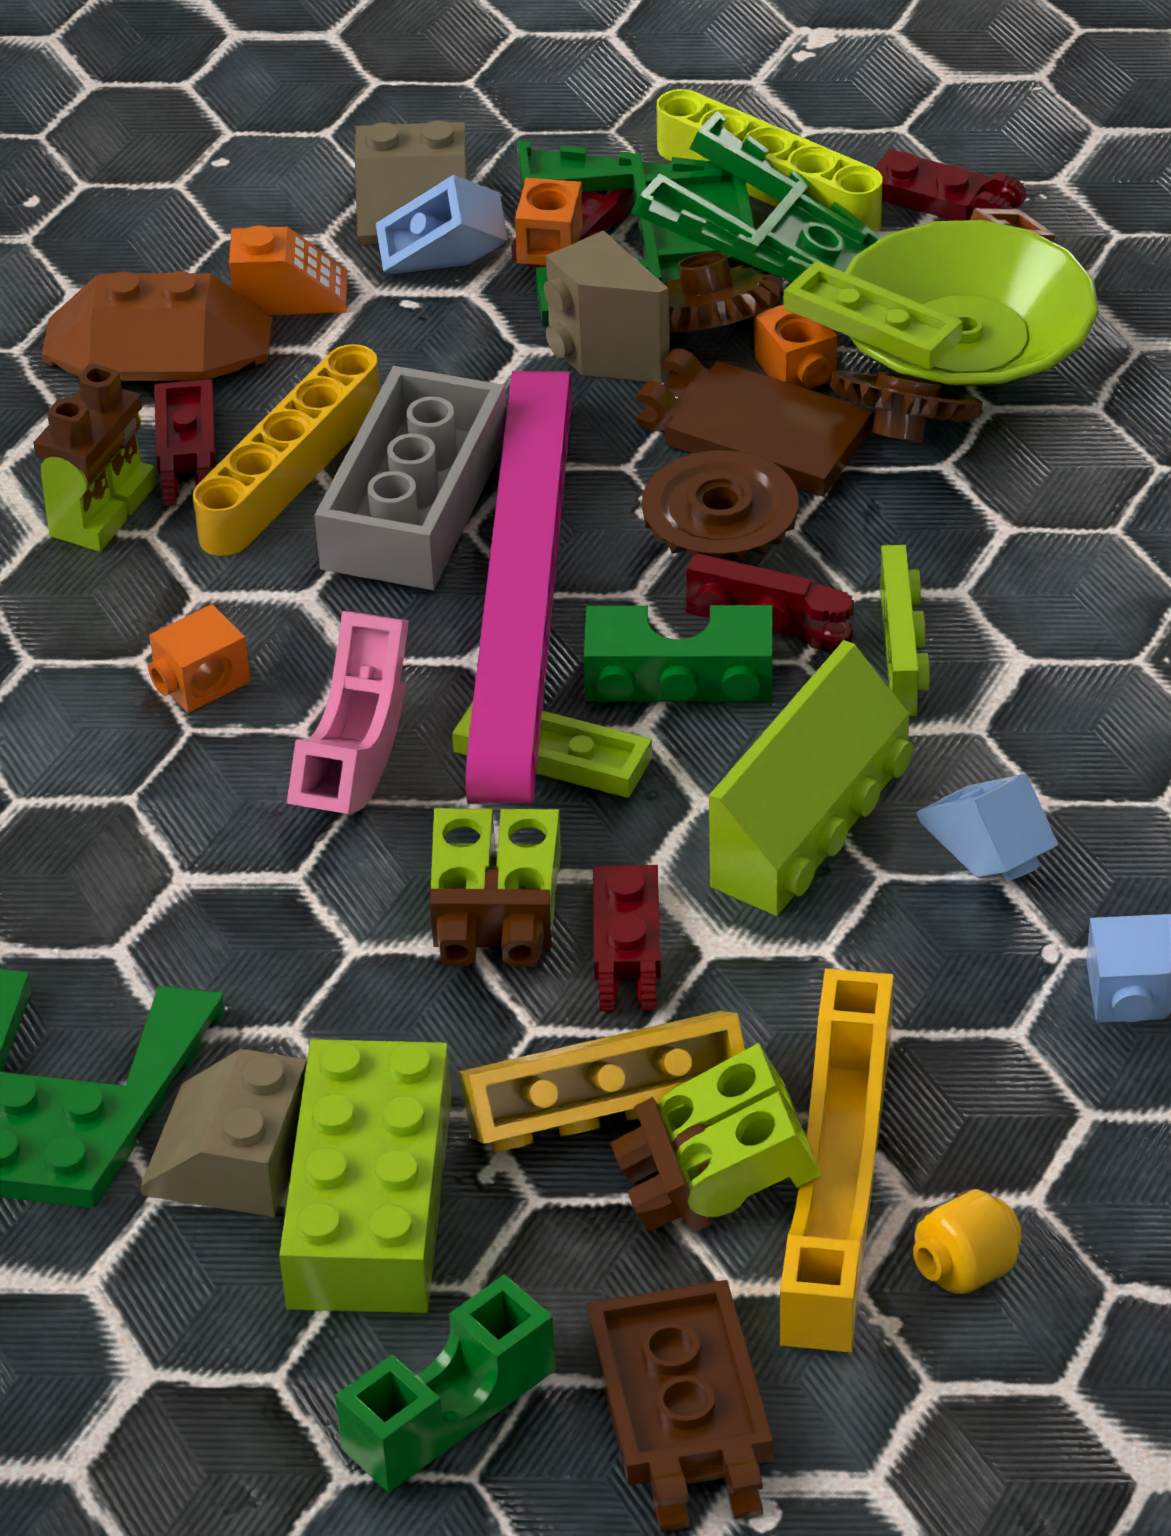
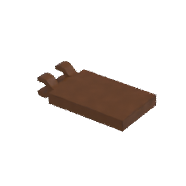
M674 348L663 361L664 368L676 372H672L664 384L654 381L647 382L637 394V401L649 404L637 417V424L647 430L664 431L665 445L692 454L711 450H732L754 454L773 462L785 471L794 482L796 488L822 497L826 495L872 431L874 422V410L719 360L709 370L702 366L695 355L681 348Z
M728 1280L586 1303L588 1326L627 1483L629 1486L650 1482L660 1532L690 1527L685 1504L689 1502L686 1484L725 1478L728 1500L734 1519L763 1515V1506L759 1495V1490L763 1489V1483L758 1463L774 1461L773 1438Z

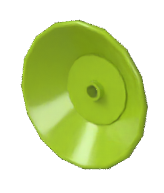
M986 220L933 221L887 234L854 256L845 270L847 274L963 321L962 340L930 370L850 337L860 352L899 374L951 386L1002 384L1047 371L1083 346L1099 315L1094 279L1069 250L1031 230Z

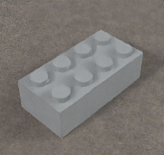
M393 366L314 515L320 570L434 590L503 450L507 416L505 385Z

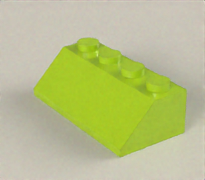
M846 640L841 642L709 794L710 887L775 916L780 914L794 896L800 897L806 892L812 882L815 870L828 855L835 856L840 851L849 829L860 816L867 817L873 811L883 788L893 777L899 778L904 774L912 758L913 744L908 741L909 713L855 644Z

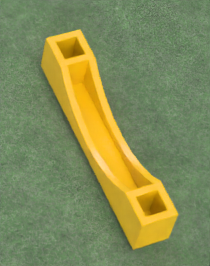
M825 968L806 1134L822 1176L800 1186L795 1212L787 1237L780 1287V1346L852 1353L892 1032L894 974Z

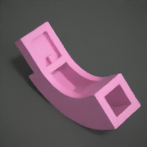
M342 611L329 698L316 731L309 738L295 741L287 804L350 814L360 811L371 799L389 760L401 716L407 682L400 680L409 625L408 620Z

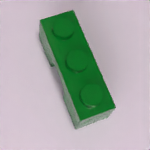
M648 605L586 606L584 640L586 702H772V605H710V621L706 629L700 634L686 639H670L654 632L649 626Z
M505 1274L449 1313L450 1334L448 1341L440 1355L425 1370L415 1375L392 1354L335 1395L341 1449L388 1493L556 1371L553 1316Z

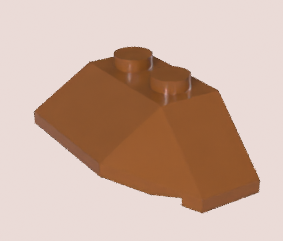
M122 271L97 274L49 318L42 350L43 363L50 366L58 365L66 372L79 376L88 364H97L117 370L120 374V381L208 380L238 371L248 364L256 366L268 362L273 320L271 316L212 273H188L185 271L172 273H131Z

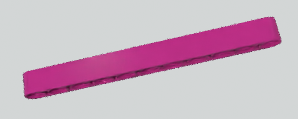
M512 371L467 749L466 798L468 804L533 805L571 423L572 381L571 372Z

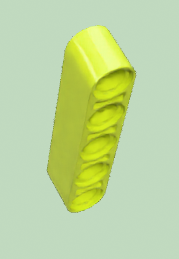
M676 89L662 94L657 99V150L665 159L672 161V157L709 161L689 148L698 130L718 111L727 118L723 126L727 131L743 143L748 136H751L767 148L769 152L765 160L788 178L794 170L811 182L807 192L830 209L835 201L875 233L880 230L882 175L873 167L694 91ZM746 182L749 196L772 206H778L780 203L778 200Z

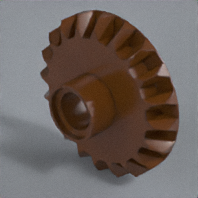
M722 252L700 253L681 260L677 264L680 279L664 283L669 289V332L703 330L735 323L768 310L784 296L782 279L755 266L747 268L740 265L730 268L728 256Z
M837 370L833 371L830 387L841 397L877 407L872 432L915 442H923L928 418L943 421L969 422L980 416L983 404L981 400L975 397L941 388L939 383L892 372L882 371L878 372L877 375Z
M711 450L680 457L658 470L648 481L644 489L642 511L645 527L652 529L655 542H667L672 554L688 550L691 558L698 553L720 559L726 556H734L743 562L749 551L765 555L769 544H783L785 533L793 530L795 527L796 514L799 513V497L792 479L773 462L741 451Z

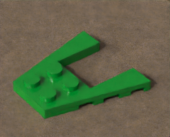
M718 111L698 130L689 149L780 202L757 230L660 173L639 195L631 211L635 216L790 282L797 279L816 261L845 272L854 256L882 238L834 201L829 209L810 195L807 189L811 182L795 170L791 172L788 178L766 161L765 158L769 150L754 138L748 136L743 143L723 127L727 118Z
M517 141V157L522 190L526 178L581 182L582 193L633 188L636 203L639 195L660 173L754 228L746 182L711 161L672 157V164L642 161L641 154L620 151L619 159L586 155V148L561 145L560 152L534 150L531 149V142ZM637 216L644 259L636 260L663 284L666 281L680 279L677 264L681 260L700 253L720 252ZM727 255L730 268L740 265L750 266L748 263ZM546 267L536 268V287L542 325H549L548 302L544 294V283L547 281Z
M0 969V1197L95 1208L136 1147V1134L148 1116H157L168 1099L167 1088L179 1070L190 1067L202 1049V1036L212 1021L220 1022L224 1016L223 992L158 986L126 1085L124 1086L3 1072L30 998L32 986L29 972Z

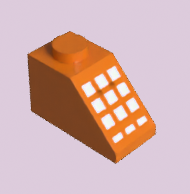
M257 225L248 228L231 229L229 269L232 289L268 315L347 313L348 271L341 264L289 227Z

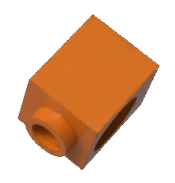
M539 178L525 179L515 216L517 263L546 266V255L574 244L580 239L583 227L581 182Z
M783 304L754 316V359L769 377L810 390L831 383L832 373L837 371L838 335L829 327L784 309Z
M213 604L149 634L153 659L148 664L151 680L163 696L171 695L187 713L251 682L245 636Z

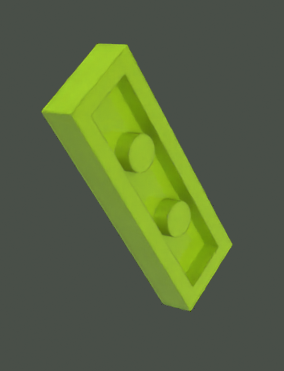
M818 261L813 263L784 289V309L929 370L962 340L963 321Z
M881 545L880 595L889 688L908 711L909 716H917L918 691L929 690L928 653H917L916 648L925 647L924 611H912V606H920L921 603L919 569L908 570L906 545Z
M473 701L452 733L453 752L467 755ZM542 711L536 774L626 798L630 797L652 759V739Z

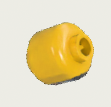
M979 1189L962 1191L929 1207L917 1219L913 1256L919 1271L928 1280L935 1281L941 1288L954 1294L970 1293L1004 1276L1016 1264L1019 1245L1022 1239L1021 1226L1016 1214L1004 1200L993 1197Z

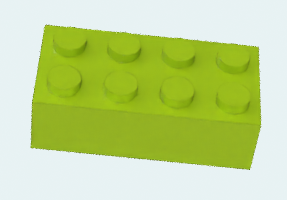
M310 1039L279 1254L286 1310L428 1314L452 1098L447 1043Z

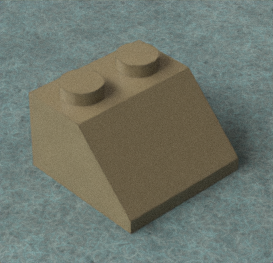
M434 120L418 124L380 122L373 125L356 126L355 182L358 245L379 244L376 229L378 221L452 175L468 180L465 122Z
M604 231L546 255L547 281L544 283V294L549 310V327L546 329V338L552 352L558 358H564L581 375L646 382H665L670 376V370L663 367V361L670 353L668 287Z
M239 1049L183 1082L141 1183L142 1196L275 1218L291 1175L307 1059Z

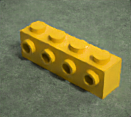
M717 1011L458 1071L472 1139L484 1144L491 1142L493 1151H503L534 1143L532 1132L558 1127L560 1136L582 1133L599 1128L600 1116L625 1111L626 1120L639 1119L635 1109L636 1105L651 1097L658 1104L663 1096L672 1089L744 1051L745 1045L738 1013Z

